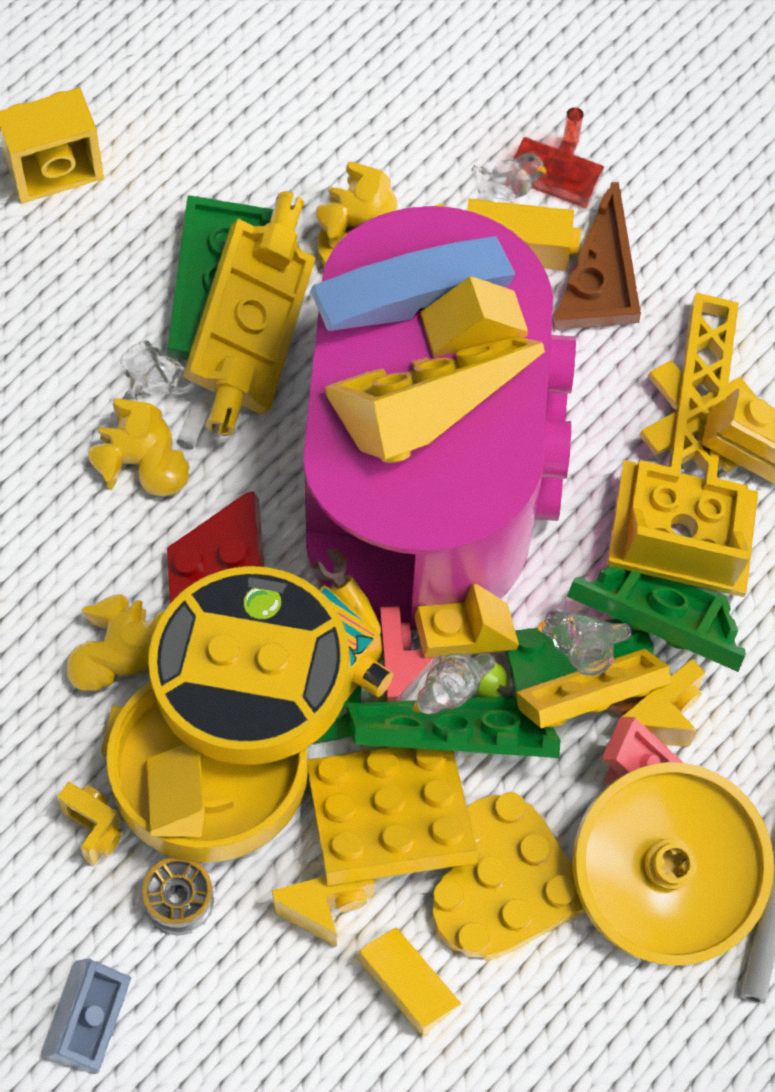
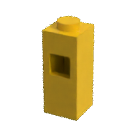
M468 198L467 211L486 216L513 231L533 250L544 269L567 271L570 254L578 255L581 228L573 227L574 210Z

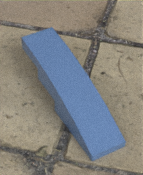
M497 236L445 244L367 265L312 286L310 293L328 331L412 320L419 308L430 306L469 276L505 287L510 284L516 274Z

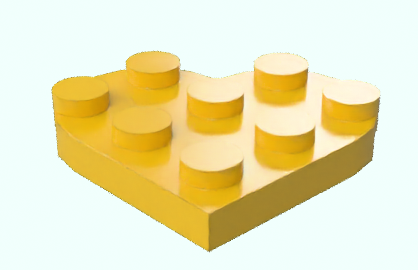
M506 792L502 795L494 794L478 799L467 807L477 846L478 863L455 866L442 877L440 883L435 887L433 896L432 918L438 936L450 950L456 953L459 951L469 957H482V960L489 961L508 955L585 913L575 887L573 866L543 817L531 804L524 802L523 798L517 793Z

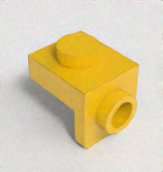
M68 781L57 796L59 806L64 815L91 831L82 844L81 850L84 860L94 866L101 856L109 857L121 840L122 832L120 829L122 827L118 811L108 806L109 800L95 788L85 785L81 789Z

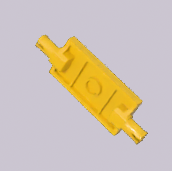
M282 191L277 194L270 223L264 226H252L237 219L231 225L184 370L183 378L216 393L209 418L205 425L207 429L213 432L216 424H219L217 434L222 436L234 434L241 406L261 415H264L271 409L316 257L300 250L295 229L305 203L300 196H297L294 205H291L294 193Z

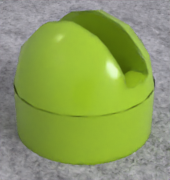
M487 658L472 674L468 683V690L478 697L502 696L497 689L500 685L508 688L510 678L507 671L491 658Z

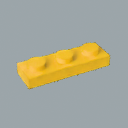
M642 649L516 692L518 709L540 728L560 726L569 718L587 712L603 711L610 704L630 697H643L649 695L653 689L671 684L670 670L666 663L648 650Z

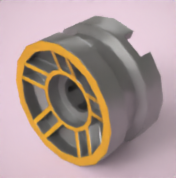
M175 857L166 858L152 866L144 878L142 895L147 916L154 926H158L166 934L181 936L193 933L194 929L202 924L205 925L212 915L214 895L211 879L205 868L198 862L181 860ZM176 888H183V893L187 895L186 900L182 903H173L169 898L176 893Z

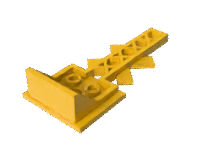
M696 292L691 301L682 371L670 360L649 372V379L675 409V412L642 429L639 436L655 456L671 448L669 464L664 466L642 460L639 463L628 460L623 461L607 566L745 597L748 586L759 491L748 489V485L717 478L718 464L726 473L739 465L709 449L702 443L708 413L713 406L721 400H725L737 388H741L757 397L740 376L729 382L739 302ZM702 312L724 317V324L712 329L702 317ZM706 347L719 360L710 366H707L697 353ZM703 384L710 393L702 397L695 387ZM693 459L704 473V478L680 473L681 465ZM682 524L686 526L691 533V537L677 535L671 525Z

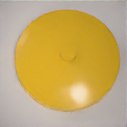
M666 762L641 767L624 774L605 787L590 804L581 820L574 842L572 857L573 876L577 894L592 924L618 949L630 956L654 964H697L713 959L732 949L745 938L758 922L766 907L773 883L774 859L772 844L765 823L755 805L739 787L727 778L707 768L688 763Z

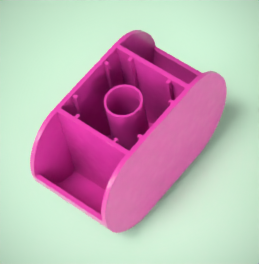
M443 206L411 207L374 217L360 224L341 239L328 257L322 276L323 282L355 269L407 253L455 242L497 236L516 274L510 284L504 288L513 290L517 297L528 330V336L523 338L543 342L545 352L432 442L411 450L410 457L397 462H383L379 457L364 453L359 450L329 401L325 391V386L377 369L384 368L386 375L414 371L412 361L427 357L429 360L438 358L457 360L456 353L433 358L420 317L421 311L425 308H419L412 320L328 331L318 311L304 443L307 558L312 571L313 563L319 560L325 569L332 573L335 566L327 551L336 549L342 552L347 560L346 571L343 574L353 577L368 598L379 624L380 607L400 606L401 623H410L411 630H418L414 617L418 606L463 603L472 584H478L500 599L510 591L526 564L534 520L559 521L563 479H567L572 422L566 421L567 397L568 394H571L573 387L576 336L551 335L552 287L542 263L533 250L519 236L502 224L478 213L459 208ZM316 577L322 587L325 585L331 589L333 585L331 580H321Z

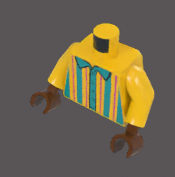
M336 549L328 550L327 554L334 562V571L332 573L328 572L318 560L313 563V573L319 579L331 580L333 583L331 589L324 585L320 592L335 607L347 634L351 676L346 700L358 685L374 696L380 697L387 690L393 679V672L377 663L382 654L381 627L368 598L353 577L343 574L347 567V560L344 554Z

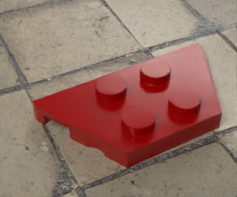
M254 491L246 492L167 547L170 604L186 588L208 575L237 567H265L259 498Z

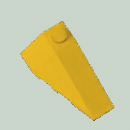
M514 336L460 349L456 352L457 360L455 361L449 358L429 360L427 357L412 361L414 371L386 375L384 368L377 369L325 386V391L329 401L360 451L379 457L383 462H397L410 457L411 450L432 442L545 351L543 342Z

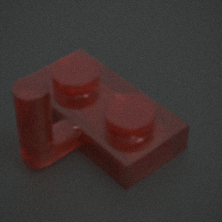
M572 107L567 110L563 138L558 148L524 136L508 168L507 180L587 209L603 176L604 165L574 155L580 142L584 117L583 111L578 107ZM539 166H542L546 169V173L544 175H542L543 172L539 174V171H537V168Z

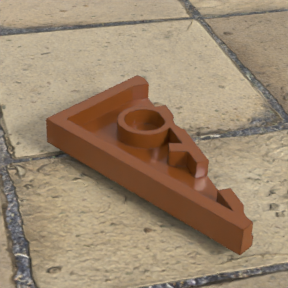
M610 182V188L603 194L593 225L589 229L579 253L576 267L568 280L563 299L555 312L554 330L633 324L640 321L641 310L619 182Z

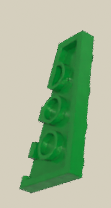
M192 195L187 196L166 357L188 360L231 225L237 219H240L252 226H264L270 223L274 209Z
M515 695L347 703L346 722L354 744L547 758H559L561 740L554 727L540 728L518 710ZM415 702L418 709L423 710V712L417 713L413 710Z

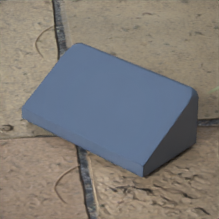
M90 958L76 960L71 967L40 1056L92 1074H99L132 977Z

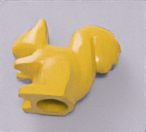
M348 161L345 169L348 174L347 183L349 188L347 190L336 187L328 188V193L330 194L329 201L331 203L320 204L316 208L315 214L319 225L328 236L331 248L337 245L348 226L358 227L374 217L397 210L398 202L391 188V180L382 170Z
M115 398L112 406L116 411L117 419L120 421L117 428H98V433L101 435L100 439L105 443L94 445L89 449L88 458L90 463L104 477L108 489L114 488L124 464L139 465V481L148 493L157 496H168L178 493L189 480L190 466L189 462L185 460L182 451L172 450V433L166 421L162 418V411L151 403Z
M114 594L104 598L95 605L83 607L82 612L87 617V622L106 629L104 641H86L77 645L70 652L66 672L68 680L79 690L100 691L102 687L110 686L114 682L115 675L130 676L149 667L151 639L155 627L164 612H159L152 622L145 621L147 611L142 608L143 602L136 600L130 607L127 597L123 594Z

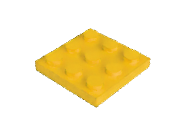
M389 747L308 759V779L327 885L478 863L477 846L454 751Z

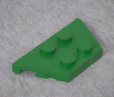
M616 567L600 570L597 580L589 583L581 576L574 578L567 595L568 598L614 617L628 628L643 630L664 639L667 644L676 649L689 650L739 672L746 656L745 648L736 646L735 639L738 634V628L735 620L729 614L731 607L727 596L714 590Z

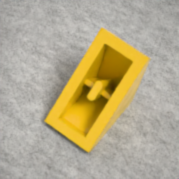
M472 276L466 278L421 311L420 315L433 358L454 354L460 349L514 336L522 338L528 336V330L515 292Z

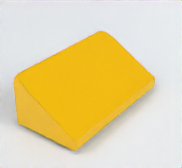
M184 743L147 758L150 836L202 837L205 807L200 753Z
M397 927L368 943L358 951V961L422 1037L461 1006L462 1003Z

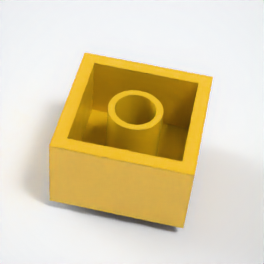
M81 87L69 91H58L45 98L24 104H14L7 109L0 110V138L5 161L21 204L104 179L97 128Z

